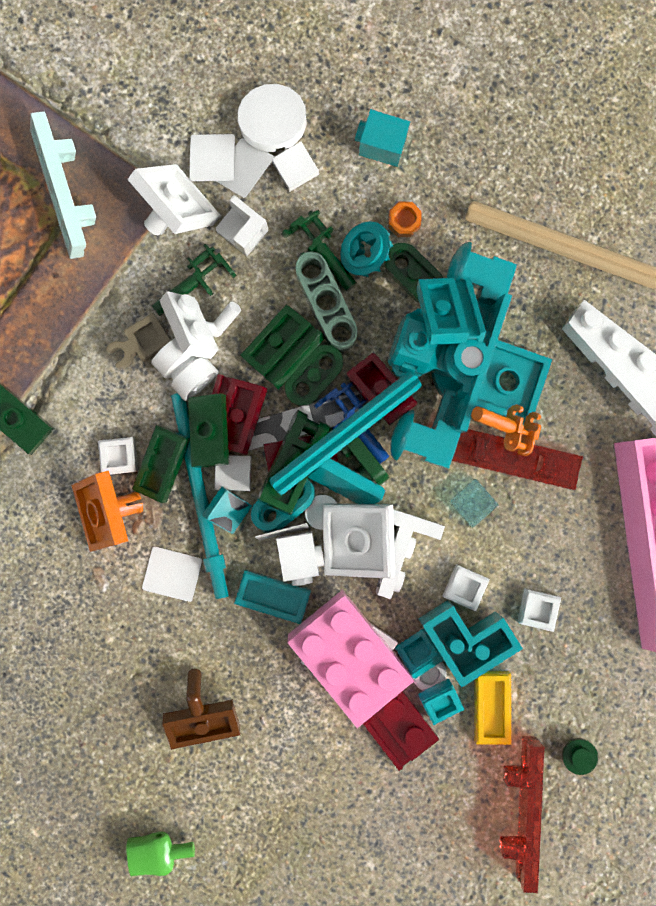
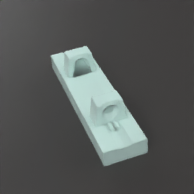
M45 111L31 113V136L69 258L84 257L86 241L81 228L94 225L96 214L92 204L74 206L61 163L75 160L76 150L73 140H54Z

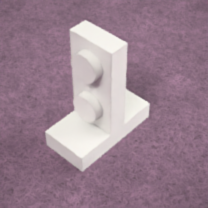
M393 509L394 525H396L394 532L395 577L391 579L379 578L375 590L377 595L391 599L393 591L400 592L405 577V572L400 570L404 558H411L416 544V539L411 537L413 531L441 540L445 526Z

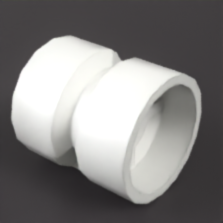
M176 338L167 343L154 356L151 362L164 378L173 379L171 386L184 401L189 400L188 397H194L202 391L219 372L207 358L183 355Z

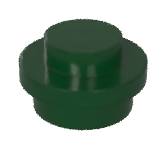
M575 738L564 746L562 760L570 772L576 775H586L597 766L598 752L595 746L588 740Z

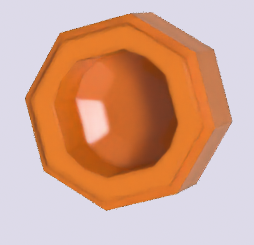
M399 201L389 210L388 228L397 237H411L420 229L421 210L413 202Z

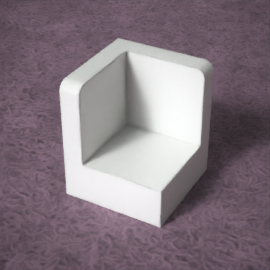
M233 195L229 200L232 209L218 224L216 231L245 256H248L268 232V226L264 218Z

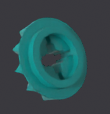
M372 221L360 223L352 228L344 238L341 246L340 256L345 269L355 276L369 277L370 273L374 271L381 272L380 266L384 261L390 260L388 253L389 249L393 247L389 238L390 233L381 224ZM363 241L371 246V257L364 255L365 246Z

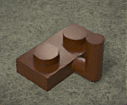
M191 669L188 672L186 701L189 708L163 713L162 725L171 750L240 736V722L233 699L203 705L201 700L202 673L199 669Z

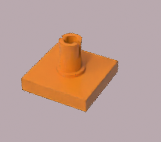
M109 471L96 473L71 485L90 552L128 542L122 517L143 512V502L126 506L128 503L140 500V494L134 491L130 494L116 497Z

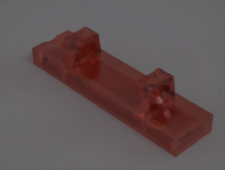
M471 429L460 435L452 462L564 489L576 490L583 456L534 445L532 452L528 456H522L518 453L517 449L515 451L505 449L504 437ZM541 455L544 459L543 466L536 472L539 456Z
M522 736L521 765L503 766V780L507 786L520 787L518 836H500V852L504 859L516 860V878L521 883L523 893H538L545 747L537 737Z

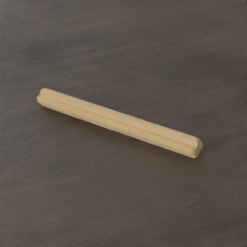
M472 201L468 207L465 219L469 222L652 289L656 288V267L476 201Z

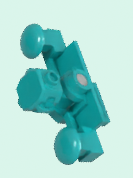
M465 242L457 249L450 261L446 278H454L455 282L464 281L465 277H470L473 287L478 289L476 299L486 330L483 342H477V339H467V343L430 345L421 308L406 314L402 318L388 356V364L392 367L394 375L399 378L407 372H413L417 377L431 372L434 385L442 398L432 428L413 422L414 410H409L400 417L395 425L390 442L391 456L396 461L404 450L422 456L420 461L449 469L460 435L463 432H467L472 418L471 413L475 407L479 406L506 417L508 409L512 405H520L523 407V412H516L515 415L524 418L522 424L525 423L526 416L529 413L536 411L553 359L498 340L512 295L508 294L517 264L495 256L490 259L471 252L472 242ZM503 372H509L515 377L516 384L511 391L502 389L499 384V377Z

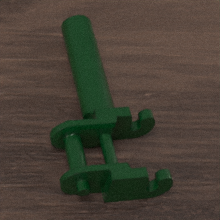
M319 210L310 211L308 213L309 216L305 219L301 215L290 224L288 230L282 231L281 235L287 238L296 230H303L312 241V245L308 247L307 252H316L322 255L331 273L346 291H349L357 284L330 248L323 243L322 240L332 237L331 233L334 229L333 227L326 228L318 218L321 213ZM312 222L321 232L317 237L307 228Z
M204 244L205 251L193 260L190 257L186 258L190 263L187 267L190 270L194 268L196 271L169 292L188 295L201 285L209 296H212L214 293L204 281L206 274L219 266L224 267L232 278H235L237 275L220 253L215 256L213 252L216 249L213 246L209 248ZM211 256L215 262L201 272L197 266ZM159 299L151 306L161 316L164 314V310Z

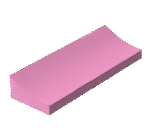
M656 438L614 443L641 648L656 652Z

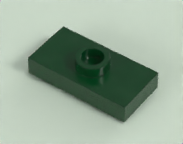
M0 383V431L27 454L32 455L55 428L5 385Z
M219 393L188 397L191 467L202 468L229 465L226 395Z
M156 425L132 490L157 502L166 503L190 443V438L162 425Z

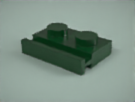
M286 304L240 356L279 390L325 337Z

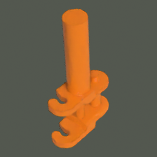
M517 404L512 405L508 409L506 417L479 406L472 410L471 417L474 421L506 432L504 439L506 450L515 451L517 449L518 453L522 456H528L532 452L535 440L539 439L541 425L533 422L534 419H541L539 413H529L523 426L524 418L515 415L516 412H523V407Z

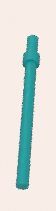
M178 393L171 395L178 432L190 438L187 403ZM189 443L184 459L206 555L203 562L206 573H210L215 599H221L229 596L223 571L226 568L224 555L219 553L213 523L202 516L209 503L201 468L191 467V447Z

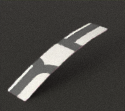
M354 392L360 401L365 399L359 392ZM347 395L339 396L348 410L354 407V404ZM329 399L317 409L314 407L316 403H313L309 406H302L258 419L249 450L263 447V444L284 440L291 419L297 410L308 414V419L316 423L321 421L330 427L336 426L344 419L343 415L345 413L335 400L331 401Z

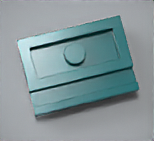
M465 277L464 281L455 282L454 278L418 279L416 290L430 345L467 343V339H477V342H483L486 330L470 277Z

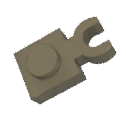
M151 313L124 330L128 338L127 341L112 342L106 347V350L110 354L123 350L124 358L115 365L119 369H126L133 363L136 355L143 362H146L154 357L171 339L157 316Z

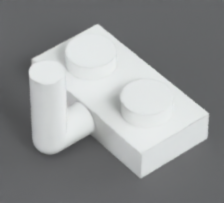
M166 291L160 299L161 306L182 354L211 359L219 350L213 337L221 336L241 312L238 304L230 302L214 322L205 321L195 297Z

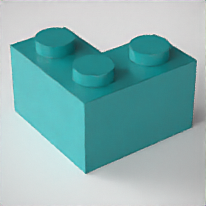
M448 600L418 618L461 688L523 649L505 619L496 611L468 629L454 606Z

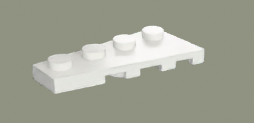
M584 300L577 306L562 330L591 363L597 362L603 368L606 374L604 378L613 388L618 386L631 400L628 405L637 415L642 413L653 425L650 430L656 436V354Z

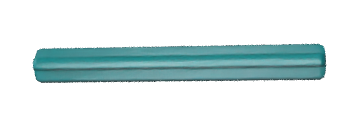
M407 372L271 477L270 484L280 495L286 493L420 389L422 384L413 372Z

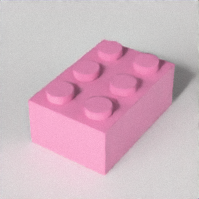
M343 589L288 634L287 643L357 728L414 682L408 669Z

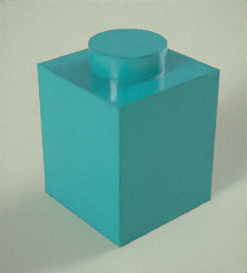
M370 109L367 121L360 120L355 136V141L360 143L359 156L398 167L411 121Z

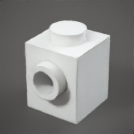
M313 532L278 537L276 540L283 582L292 580V586L313 583L312 577L319 576L318 567L324 566L322 546H315Z

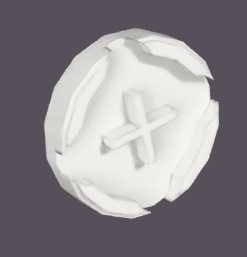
M266 84L251 90L242 99L238 108V125L245 141L251 146L265 152H276V149L282 147L287 149L293 146L302 137L307 126L306 108L300 95L290 87L280 84Z

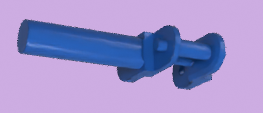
M352 382L348 385L342 383L340 385L343 388L342 390L338 391L335 388L314 405L317 409L327 400H335L345 413L343 415L344 419L334 426L332 430L353 415L357 408L361 409L363 407L362 404L366 402L365 399L360 401L350 389L353 385ZM342 393H345L354 404V407L350 410L347 409L339 398ZM369 429L358 436L380 464L389 457L388 453Z

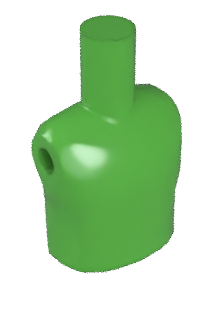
M163 831L145 836L129 837L126 844V853L130 876L168 875L174 868V860L195 856L194 842L172 845L169 834Z

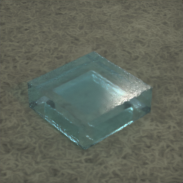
M473 479L448 501L472 528L499 506L477 479Z

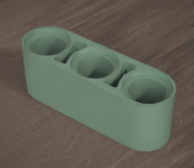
M316 252L304 253L298 258L295 267L300 288L327 344L337 348L340 352L348 351L356 342L358 332L356 323L325 259ZM308 265H315L319 267L321 273L318 277L309 279L302 274V271ZM322 296H331L336 301V305L331 310L326 311L318 307L317 301ZM342 326L349 329L351 332L350 339L346 342L334 340L331 333L336 327Z

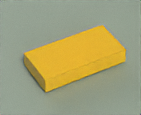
M487 671L474 680V741L476 744L512 745L511 673L509 671Z

